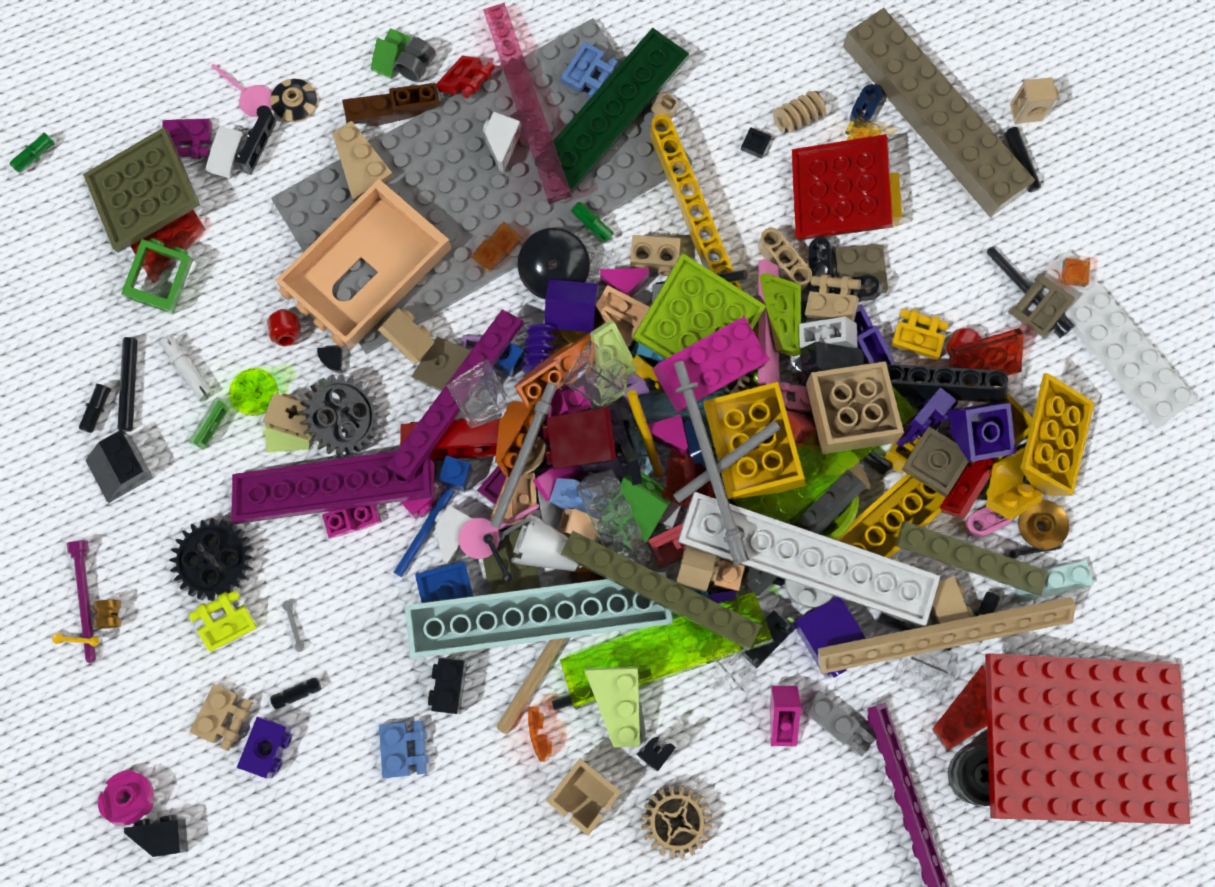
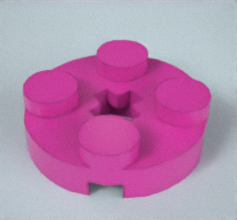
M125 770L109 778L106 782L107 787L103 793L100 792L98 797L100 814L116 826H126L137 822L144 815L151 812L154 790L150 780L141 773ZM128 792L131 795L129 801L126 803L121 802L125 797V793Z

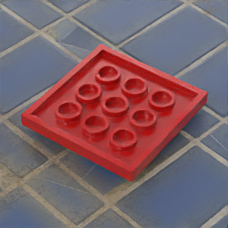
M887 134L791 149L795 237L797 241L894 228Z

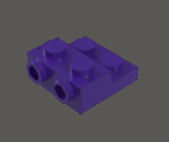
M940 387L903 429L904 434L896 444L902 447L907 441L913 443L918 436L922 438L928 427L937 430L942 422L944 423L948 419L950 407L956 401L952 395Z

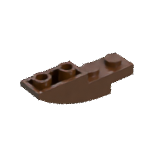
M436 83L389 88L388 94L342 99L346 124L351 120L354 124L370 122L371 127L420 115L425 111L440 106Z

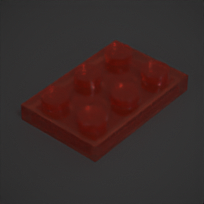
M1018 328L949 348V367L999 370L1006 373L1007 376L1022 372L1024 333Z

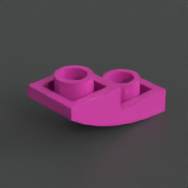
M552 466L537 476L533 482L547 502L551 498L557 478L574 479L577 481L584 475V472L580 466L553 470Z
M377 505L336 510L322 514L329 538L343 536L382 523Z

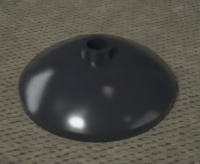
M561 228L542 229L532 234L522 245L518 255V273L522 283L532 294L546 299L549 279L586 282L590 270L589 254L583 242L572 232ZM551 259L557 262V266L554 269L548 266V262Z

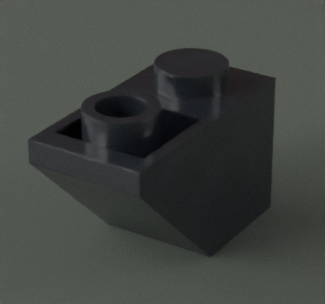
M177 815L162 816L159 823L150 824V818L142 819L133 823L132 827L124 828V834L152 857L188 851L186 819L177 820Z

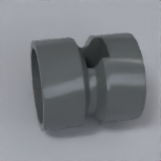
M412 36L404 47V52H401L394 62V67L406 79L419 82L426 71V67L431 64L436 56V51L425 40Z

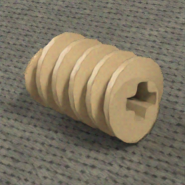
M810 90L805 95L802 94L797 99H792L789 103L783 104L781 108H775L773 110V118L780 132L785 133V129H787L789 133H793V125L801 129L802 121L804 124L809 125L810 117L816 121L819 118L818 113L824 117L827 112L820 94L815 90Z

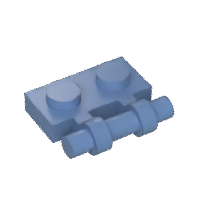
M584 41L560 77V82L579 93L582 92L585 86L590 88L587 97L590 99L615 71L618 61L611 58L608 63L602 61L604 52ZM596 70L601 72L597 80L592 78Z
M424 720L413 721L414 732L407 733L406 722L379 725L382 779L410 776L409 765L416 764L417 775L427 774L429 755H426L425 739H427V731H424ZM414 740L415 756L409 757L408 741Z

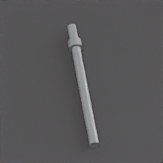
M547 383L541 400H538L534 408L536 413L490 525L500 529L545 415H549L552 407L550 403L557 388L554 384Z

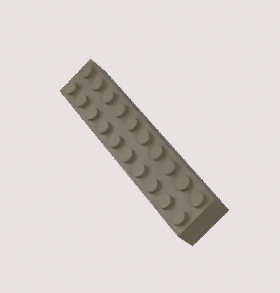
M884 7L848 31L843 44L844 49L875 85L880 87L887 99L990 218L1028 191L1035 179Z

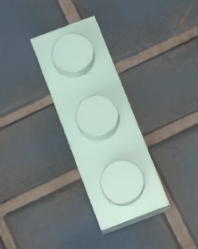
M1087 560L1048 569L1041 596L1014 588L1018 603L1089 587L1094 585Z

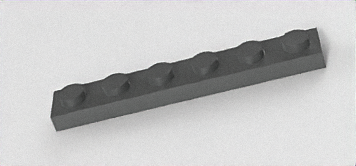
M847 469L793 526L820 534L867 486ZM750 568L742 576V580L754 594L759 596L778 576Z

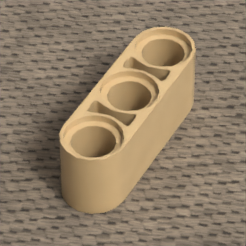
M773 227L766 228L762 232L758 243L760 253L765 259L779 266L780 278L800 284L801 292L805 291L812 278L811 269L778 229ZM771 239L775 242V244L769 245L765 242V240ZM785 257L789 259L790 263H783L779 258ZM794 276H802L805 281L799 282Z

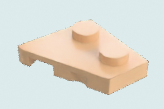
M607 285L596 304V310L605 322L609 320L615 322L629 349L633 342L632 336L650 307Z
M533 471L520 477L502 522L537 504L536 486L533 482L535 473ZM506 477L505 482L503 484V487L501 489V492L499 494V497L497 499V502L495 504L489 521H492L501 496L508 482V477ZM529 514L525 515L524 517L516 520L515 522L509 525H515L516 523L525 519Z

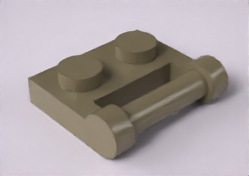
M1038 273L1034 278V284L1017 305L1009 309L1008 314L1044 338L1072 304L1075 297L1044 275ZM1043 287L1048 289L1049 292L1029 317L1023 314L1024 310Z

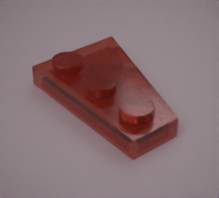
M983 666L977 670L932 728V731L947 752L987 727L986 670Z

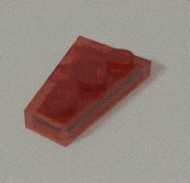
M193 209L146 236L143 240L149 241L151 238L163 242L166 248L173 250L174 247H178L187 251L206 229ZM141 240L131 245L135 255ZM148 250L142 267L155 285L160 279L159 276L167 267L169 269L172 267L175 259Z

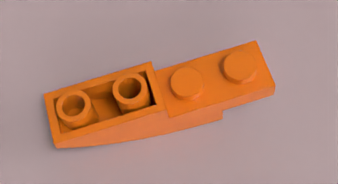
M590 334L552 354L514 386L526 408H530L538 400H541L547 383L556 385L557 390L568 382V378L594 362Z

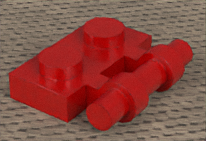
M462 55L436 83L439 92L454 95L461 92L462 96L468 99L480 90V85L483 81H487L492 76L491 72L495 69V66L492 62H487L483 66L480 58Z

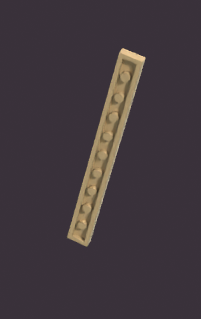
M1072 597L1056 599L1049 602L818 648V667L821 674L1073 623L1076 603Z

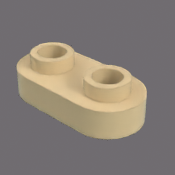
M660 92L651 107L654 112L653 116L664 114L672 120L680 106V102L672 95Z

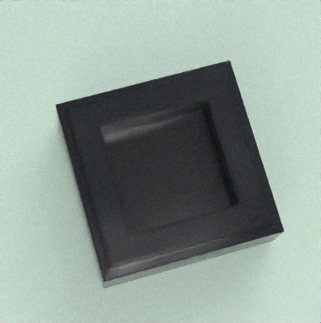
M750 127L740 150L762 159L772 136Z

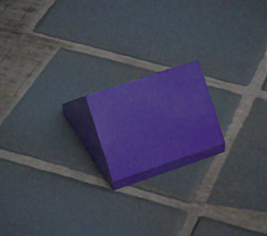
M549 279L545 299V324L555 326L558 330L590 333L594 331L598 284Z

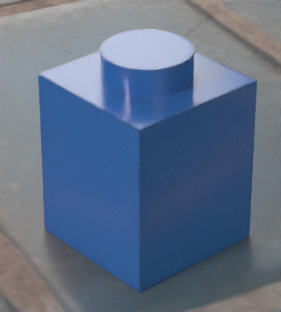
M446 456L438 478L442 486L466 492L473 472L471 463Z

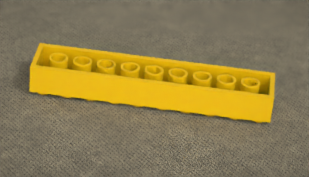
M1008 393L1007 398L1000 403L1011 404L1016 446L1029 434L1032 417ZM950 435L949 437H947V438L951 439L952 441L956 442V441L954 440V438L952 437V435ZM1004 456L995 457L992 460L996 463ZM974 461L968 462L966 466L969 467V465L973 464ZM906 474L861 513L848 530L835 540L890 559L901 549L896 547L895 544L902 522L906 521L924 528L942 512L940 506L945 497Z

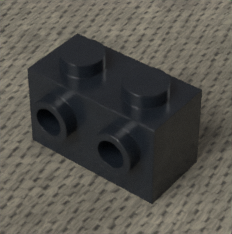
M438 658V664H433L432 679H435L434 690L429 691L428 706H432L431 711L461 715L467 662Z

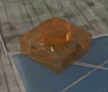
M1065 258L1062 266L1061 284L1086 287L1089 284L1090 261Z

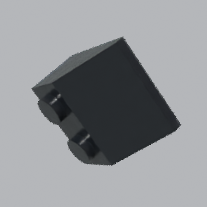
M119 430L99 441L85 460L108 503L154 478L133 438L123 430Z

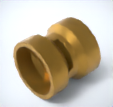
M121 600L94 601V611L97 612V617L94 619V628L110 629L121 627V618L118 616V611L121 609Z

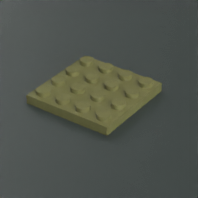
M164 127L83 174L111 246L118 253L200 206L170 133Z

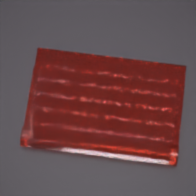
M671 448V457L668 459L666 488L662 490L661 496L688 510L693 493L680 503H678L673 494L705 472L706 468L701 463L696 464L686 454ZM711 481L695 491L716 499Z

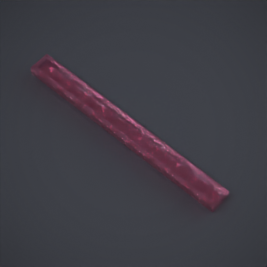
M505 2L485 8L483 12L548 203L551 204L572 197Z

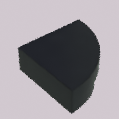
M317 348V354L322 364L332 372L342 373L343 349Z

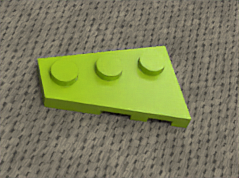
M768 273L759 275L776 352L793 357L801 354L799 338L801 285Z

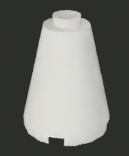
M529 514L526 519L530 520L528 526L523 525L513 551L518 555L517 558H512V563L575 571L577 567H582L561 556V552L568 540L567 536L535 515Z

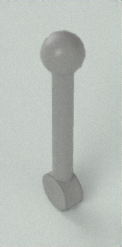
M536 509L532 512V515L540 518L541 511ZM525 518L503 532L498 531L499 542L503 541L506 535L530 520Z
M285 601L282 604V608L288 614L296 642L295 650L301 652L304 650L305 645L300 640L292 613L293 603Z

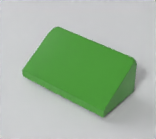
M214 400L188 442L204 450L229 411V407L220 400Z

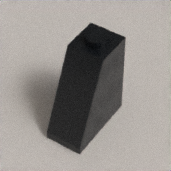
M814 342L800 348L802 373L808 377L812 372L864 365L863 349Z

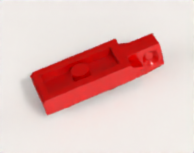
M992 458L974 461L969 467L965 466L940 506L943 513L965 519L991 475L992 471L990 470L995 463Z

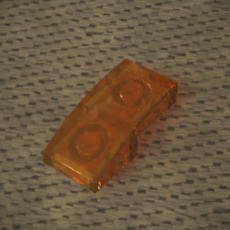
M503 221L488 240L484 239L471 258L490 273L513 251L523 237Z
M528 706V727L532 746L539 761L546 762V757H551L552 741H548V735L538 734V729H543L544 713H539V707Z

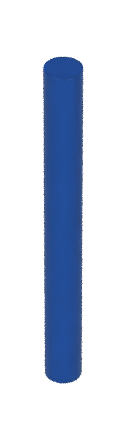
M446 487L395 568L394 574L402 578L436 524L435 519L441 509L446 508L453 497L454 490Z

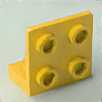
M1024 447L1016 451V454L1009 455L994 463L990 470L992 472L990 485L986 492V507L1009 520L1016 518L1042 502L1044 494L1034 489L1031 485L1023 483L1024 473L1020 467L1025 451Z

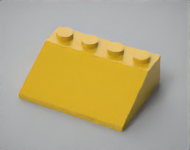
M1043 373L1020 468L1032 487L1048 496H1073L1095 402L1049 373Z
M778 382L703 401L718 461L773 421H776L780 427V430L721 472L728 500L780 493L806 486Z

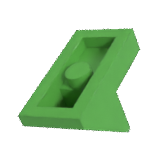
M390 28L384 40L377 38L370 68L371 71L392 79L396 72L394 62L400 53L404 52V47L411 36Z

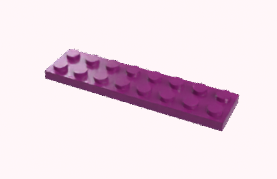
M397 451L232 474L231 521L234 524L431 498L430 454L409 482L387 468V464Z

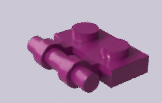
M210 118L162 121V128L164 127L169 131L180 157L201 159V157L209 156L210 148L202 147V144L212 143V122ZM181 145H191V147L181 148Z

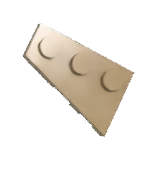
M352 120L332 133L354 202L378 179L385 183L394 177L390 169Z

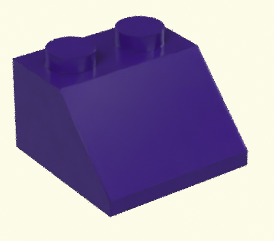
M992 402L949 410L951 435L969 462L1016 454L1010 403Z

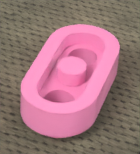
M985 507L967 517L965 529L970 536L982 538L1010 524L1013 519L1009 520L1004 516L1002 519H998L996 512ZM974 522L980 523V530L974 527Z

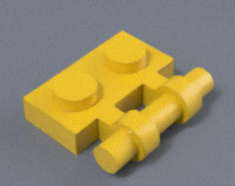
M901 308L899 317L907 319V323L898 321L890 346L938 360L946 335L936 332L937 329L946 331L949 322L940 320V317L935 315L930 317L920 314L919 310L913 308L911 310ZM916 323L928 326V330L917 327L915 325Z

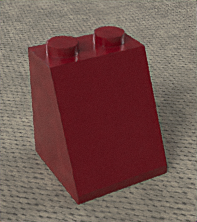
M609 407L547 417V424H542L544 440L549 439L550 449L546 450L547 465L552 464L553 470L608 463L616 460Z

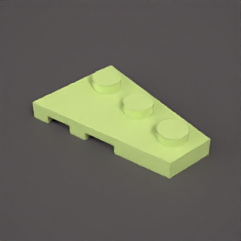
M609 320L590 333L601 405L604 408L620 399L614 384L637 370L631 363L633 357L615 322Z
M638 667L585 668V673L613 747H640Z

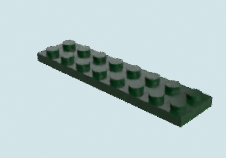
M652 27L537 158L535 166L573 193L689 59V53Z

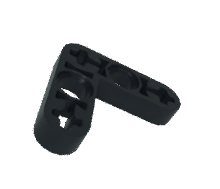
M817 237L809 245V268L812 271V276H816V270L819 267L826 266L828 269L826 274L834 278L833 247L826 238ZM822 244L825 247L824 249H822V257L825 260L820 258V254L817 251L818 249H820V245ZM867 275L852 278L861 280V289H852L850 295H855L859 298L858 302L874 300L882 293V285L876 277ZM810 280V292H819L820 286H812ZM869 283H872L875 287L871 288V292L868 293L866 289H863L868 288ZM830 287L829 293L840 294L841 288Z

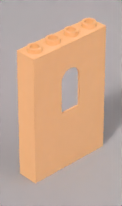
M378 179L275 281L280 287L278 292L286 300L289 301L292 298L297 303L295 307L304 316L310 314L315 319L313 323L322 332L327 330L332 334L330 338L340 348L344 345L351 351L452 248L449 239ZM360 258L364 259L378 272L352 299L339 301L333 296L332 290L335 283Z

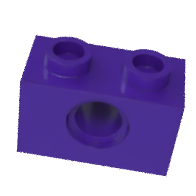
M256 717L237 768L266 779L273 778L274 774L277 775L281 769L283 760L280 758L283 750L287 749L291 743L293 734L290 732L292 727L264 717ZM266 741L272 744V752L268 756L262 752V746Z

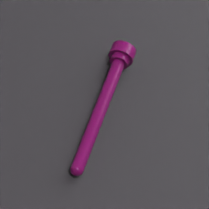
M78 540L66 543L67 554H70L71 559H74L83 638H91L94 635L84 558L87 557V552H89V545L87 540ZM83 643L86 662H95V647Z

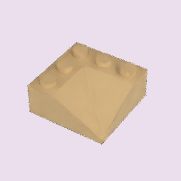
M886 362L812 372L806 386L822 454L897 443L904 434Z

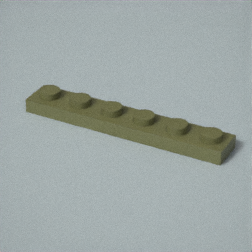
M906 521L901 524L895 544L898 548L1034 595H1042L1048 574L1047 570Z

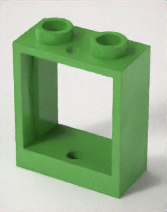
M150 238L149 241L141 239L121 294L126 299L174 314L193 260L188 255V251L174 247L172 250L164 247L165 244L158 240ZM148 250L181 261L167 299L134 288Z

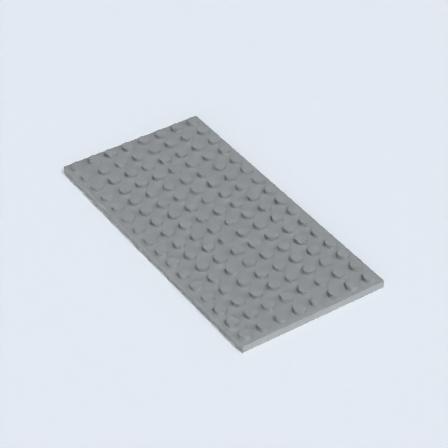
M593 18L493 73L487 81H483L480 85V90L468 99L464 98L461 92H459L457 95L441 102L440 106L423 112L369 143L394 176L385 184L449 239L452 249L359 341L365 354L389 342L377 329L397 308L401 311L404 308L415 317L412 322L418 325L518 267L520 249L524 242L535 232L546 228H561L575 234L585 228L586 225L571 212V209L577 202H582L595 216L599 215L602 218L667 180L650 138V128L654 118V112L651 109L653 106L652 102L573 193L535 166L537 158L589 100L587 94L590 88L585 86L582 92L579 93L560 82V77L584 41L604 52L602 61L605 63L614 58L618 61V67L623 62ZM596 70L592 78L597 80L601 72ZM493 112L516 119L521 124V135L504 173L499 171L486 143L485 133H483L485 121L487 119L490 120ZM656 127V130L660 132L666 131L664 127ZM670 147L664 149L667 153L675 152V150ZM686 153L690 166H692V160ZM340 159L271 197V200L303 252L354 203ZM678 168L673 170V172L676 174L683 171ZM360 258L335 283L332 290L333 296L339 301L352 299L378 272L364 259Z

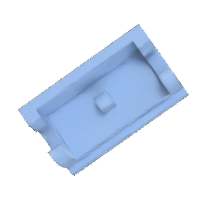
M557 478L549 502L565 510L575 508L594 517L601 518L603 514L598 512L597 508L601 504H609L611 498L574 479Z

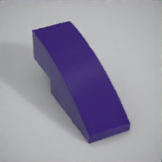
M858 304L854 322L857 324L858 349H863L864 365L886 362L887 366L896 364L877 325L872 324L863 305Z

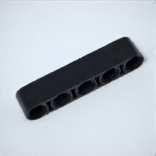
M897 364L887 366L890 380H897L891 381L895 397L930 399L940 387L958 401L1000 403L1008 396V376L999 370Z

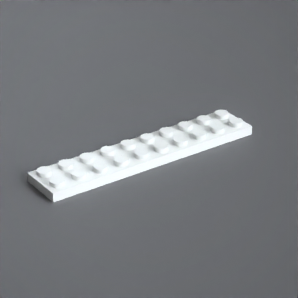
M694 492L677 542L733 561L728 543H725L723 539L726 528L717 500ZM729 504L736 528L744 533L745 537L742 538L750 558L749 561L739 564L921 626L927 625L940 580L939 575Z

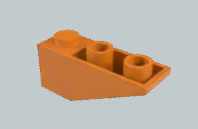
M511 401L499 420L495 462L508 478L536 413L534 411L536 404L526 408L523 402Z

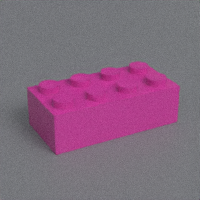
M745 316L663 360L652 370L676 412L679 413L687 408L683 393L677 394L675 391L681 385L674 363L684 361L690 383H698V387L693 390L696 402L761 367L770 359Z

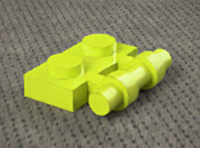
M237 590L228 594L224 592L218 595V599L208 604L202 603L196 607V610L188 613L192 623L199 619L203 620L204 624L197 628V633L209 652L257 629V624L245 604L237 608L233 606V602L241 599ZM224 608L226 613L213 619L211 613Z

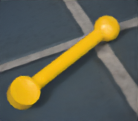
M57 633L52 637V641L55 644L74 642L87 643L95 647L100 643V639L96 636L77 638L64 637L63 634Z

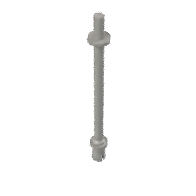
M684 361L676 362L674 366L681 387L675 391L677 394L683 393L726 528L725 537H723L724 542L728 543L734 565L749 561L750 558L742 538L745 536L743 532L736 528L693 392L698 387V383H690Z

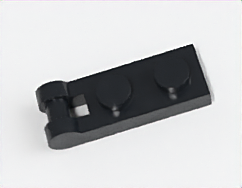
M265 105L258 107L256 111L258 119L254 127L249 130L247 141L237 155L239 167L242 172L252 175L276 125V120L270 108Z

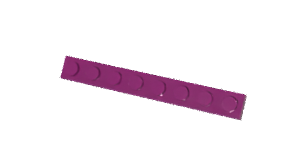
M503 309L500 311L389 461L387 468L408 482L411 480L524 325L522 319Z
M884 702L867 708L868 722L875 731L877 737L876 745L879 752L883 755L886 764V775L892 781L895 790V801L901 807L904 816V827L911 836L913 842L912 850L914 856L919 860L922 869V880L928 887H950L887 704Z

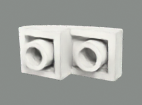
M219 126L207 161L206 172L231 178L235 158L240 150L244 132Z

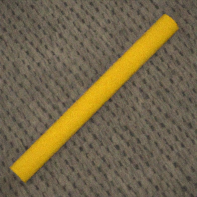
M630 390L626 394L654 476L660 478L664 475V471L636 390Z

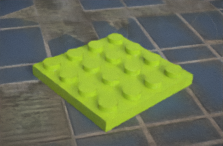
M682 253L632 336V339L667 359L745 316L753 330L766 305Z

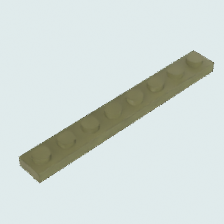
M572 531L561 552V556L747 650L751 649L760 630V624L575 531Z

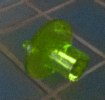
M250 368L234 377L229 388V398L231 404L238 412L247 416H258L266 413L273 394H278L279 388L275 378L269 372L260 368Z

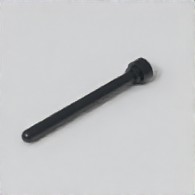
M994 247L987 249L988 256L1025 294L1031 287L1029 283ZM1037 294L1032 302L1037 307L1043 298ZM1060 317L1053 326L1055 329L1053 332L1061 339L1075 325L1070 319L1066 320L1064 317Z

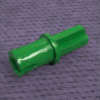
M43 132L29 146L25 145V149L13 158L9 164L15 171L20 173L35 160L39 161L40 156L51 146H54L55 143Z
M577 202L573 206L571 212L586 225V230L593 232L603 243H606L613 236L614 232L599 219L600 216H595L582 202Z

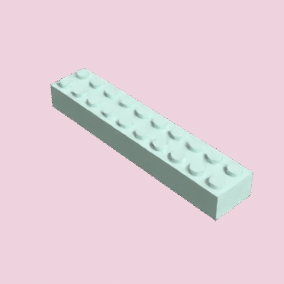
M658 572V574L666 577V572ZM608 579L404 605L410 659L673 624L670 610Z

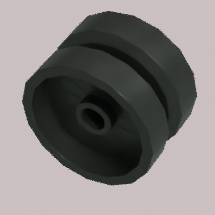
M988 746L966 747L958 751L950 761L947 771L949 785L954 794L962 801L977 806H990Z

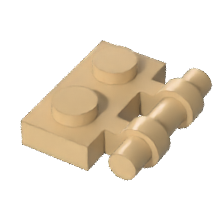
M827 274L812 276L811 285L820 286L819 292L809 291L805 316L817 319H833L846 316L854 322L859 298L855 295H850L851 289H860L861 280L852 279L851 276L833 278ZM830 287L841 288L840 294L829 293Z
M213 684L189 732L211 743H215L218 736L221 735L224 739L220 747L229 751L233 742H237L240 736L238 732L244 720H248L251 714L249 710L254 702L244 698L240 707L236 706L238 694ZM230 713H232L235 717L228 729L224 725Z

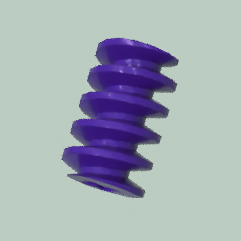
M546 324L527 327L526 333L529 336L525 338L527 346L524 348V352L527 355L523 357V361L526 364L522 366V371L525 374H528L552 355L548 351L555 350L556 347L549 344V342L555 341L557 337L551 335L550 332H556L558 330L557 327Z

